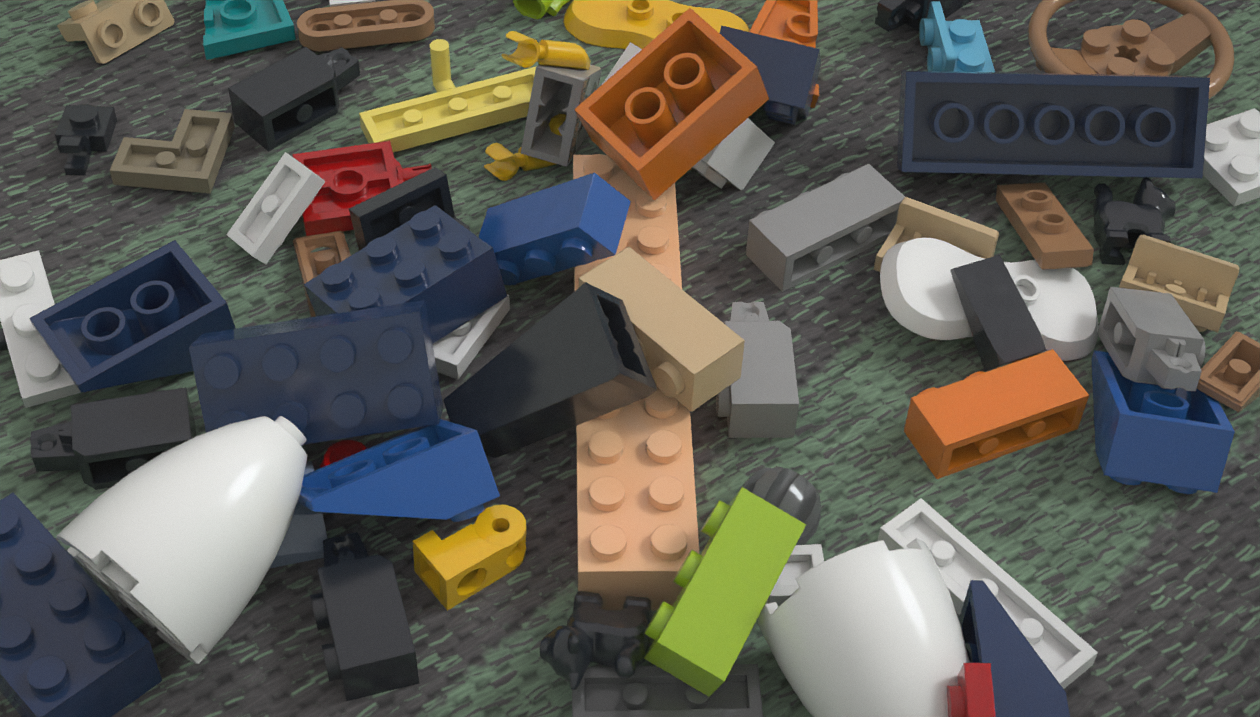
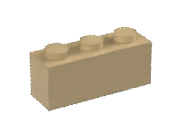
M627 247L579 277V287L587 282L623 300L656 385L666 396L674 397L691 412L741 378L745 340L632 248Z

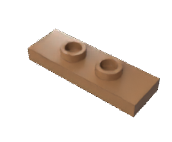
M1045 182L997 185L996 202L1041 269L1076 268L1092 265L1094 248Z

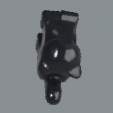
M1149 177L1142 179L1139 189L1134 196L1133 203L1113 201V192L1105 183L1096 185L1094 188L1096 200L1093 206V235L1100 247L1099 253L1102 264L1125 265V259L1120 253V249H1134L1140 235L1171 243L1170 236L1164 234L1165 221L1175 214V201L1170 199L1161 188L1154 186Z
M578 591L574 598L573 613L570 615L567 625L558 626L543 637L539 649L541 659L548 662L557 675L569 681L571 690L578 688L591 662L614 667L615 672L621 679L632 677L635 673V668L645 662L646 659L644 657L649 648V636L644 634L652 620L651 600L649 598L627 596L623 603V610L602 609L603 599L599 593Z

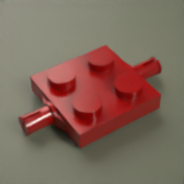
M390 141L292 154L293 158L326 181L314 197L312 203L302 214L306 236L354 230L349 208L432 169L431 163L402 168L401 164L394 158Z

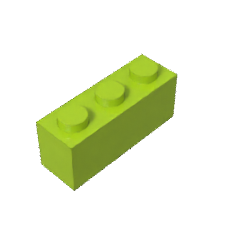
M743 487L729 505L719 500L701 532L710 537L701 554L691 550L674 578L673 582L683 587L673 606L663 601L644 633L654 639L644 659L708 697L725 682L806 524Z

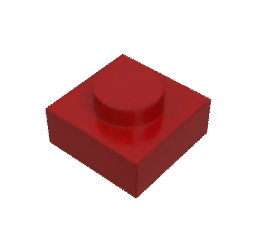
M963 663L958 674V686H947L948 717H996L991 663Z

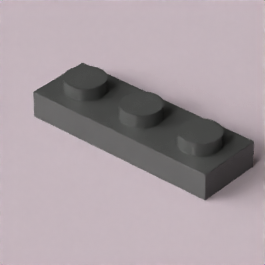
M734 664L725 682L709 697L657 666H637L634 675L628 679H621L615 672L614 667H588L578 688L572 690V717H763L758 664Z

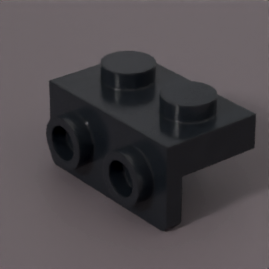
M434 167L349 208L359 251L365 248L372 240L383 237L411 220L417 213L426 211L434 205L470 231L469 226L455 217L447 175L437 167Z

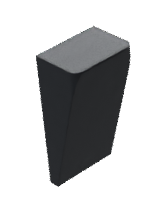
M1000 255L950 270L984 371L1047 351L1041 333Z

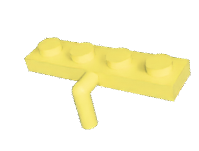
M436 39L430 43L432 81L437 93L359 113L360 126L368 143L390 141L393 153L527 117L537 66L455 87L451 80L449 43L443 39Z

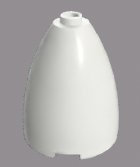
M265 416L228 424L201 434L158 455L125 476L95 499L56 537L65 545L71 546L67 552L125 608L128 607L153 629L156 627L158 629L156 634L173 649L191 662L199 664L234 624L257 591L278 553L290 526L301 492L307 461V454L301 446L307 440L293 423L282 416H279L275 421Z
M914 539L907 544L908 548L889 551L884 540L846 551L818 564L795 578L799 588L779 607L776 602L765 604L758 617V625L782 673L802 704L813 717H948L947 686H958V674L963 663H970L962 628L950 593L928 546L922 540Z

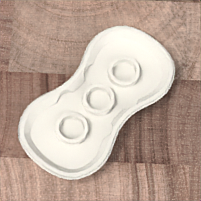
M916 238L895 244L887 250L880 269V284L885 305L899 324L920 336L935 340L973 337L950 270L983 260L984 258L977 257L950 243L934 238ZM1036 260L1004 262L1041 333L1046 350L1053 349L1062 361L1077 360L1091 353L1097 343L1099 325L1094 295L1085 277L1074 268L1043 270Z

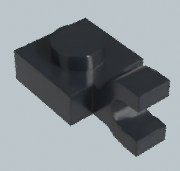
M90 104L66 105L55 133L58 150H60V153H67L68 155L64 167L66 175H86L92 151L107 152L117 122L114 107L93 106Z

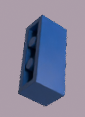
M594 172L488 208L479 238L493 247L504 285H516L520 282L551 275L555 272L616 255L631 201Z

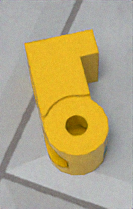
M493 505L484 509L478 515L474 524L466 526L443 540L431 530L413 540L414 571L448 611L512 572L523 563L526 556V519L515 507Z

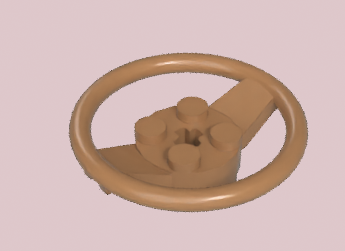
M1042 0L1035 8L1029 21L1028 40L1030 49L1036 60V67L1045 73L1170 76L1212 45L1215 62L1212 71L1207 76V78H1210V99L1224 87L1233 71L1234 48L1228 32L1218 18L1196 0H1150L1167 6L1183 16L1152 31L1147 23L1135 19L1128 20L1123 25L1091 29L1084 33L1080 50L1051 48L1047 39V26L1051 17L1061 7L1076 0Z

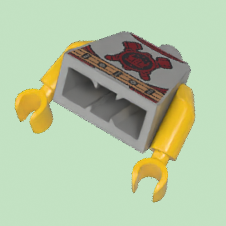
M510 31L506 34L505 37L518 42V46L513 54H502L503 59L524 68L533 66L536 61L539 65L535 70L522 147L518 149V153L514 154L500 143H493L485 150V153L495 161L484 165V168L498 179L508 181L517 173L519 167L523 171L556 164L567 167L588 133L574 109L599 88L602 71L600 67L590 64L591 61L586 51L580 45L543 39L538 43L537 40L516 31Z

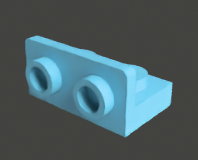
M931 1L928 16L921 19L919 27L920 44L928 46V71L995 72L980 20L957 19L946 21L940 1Z

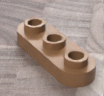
M389 0L315 8L304 12L297 20L299 41L302 46L313 51H329L341 47L347 49L418 41L433 33L435 29L434 9L430 3L424 0Z

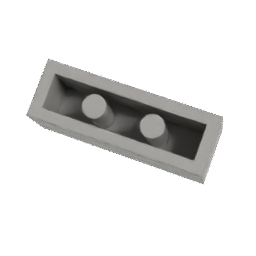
M867 164L850 173H844L835 180L810 192H803L795 199L772 210L763 211L755 218L749 220L746 256L783 292L885 241L896 224L899 205L905 196L870 164Z

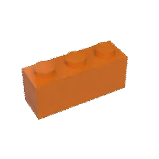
M1052 349L987 372H975L964 380L940 388L932 387L923 390L917 396L911 397L904 433L935 478L939 479L1078 429L1089 394Z

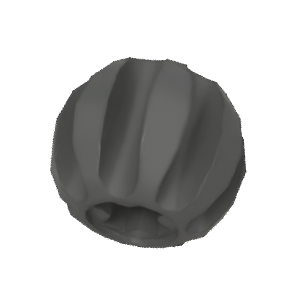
M778 466L774 468L766 467L755 472L740 487V489L742 487L806 524L796 545L806 544L816 533L821 518L820 495L815 487L799 473Z

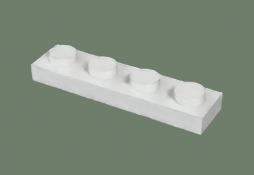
M922 498L880 527L878 541L884 540L889 551L908 548L907 544L916 538L926 543L948 588L957 614L960 615L970 580H983L1063 689L1093 665L1098 653Z

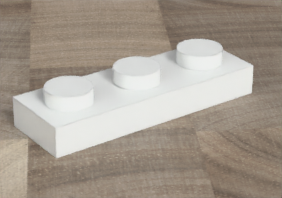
M39 250L0 260V321L25 408L81 393L29 319L55 305Z

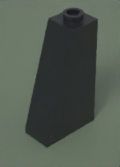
M585 282L443 401L449 421L477 430L485 454L498 458L653 394L657 387L623 300Z

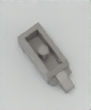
M1110 287L1097 335L1122 376L1137 383L1159 385L1163 389L1183 388L1186 391L1196 392L1202 372L1200 367L1205 358V341L1173 295L1170 293Z
M733 302L730 321H725V325L745 340L741 378L716 395L717 417H727L728 438L794 437L799 397L791 329L780 321H769L764 302Z

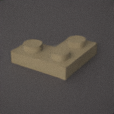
M184 109L172 141L124 137L110 168L113 185L211 194L235 128L232 113Z

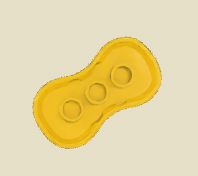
M573 0L566 9L563 19L566 30L578 40L599 47L626 49L630 42L643 49L689 8L695 11L718 33H720L721 25L747 32L750 31L748 25L731 12L714 8L687 6L670 0Z

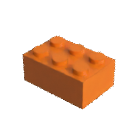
M689 8L574 110L591 140L655 201L768 101L769 97L757 66L695 11Z

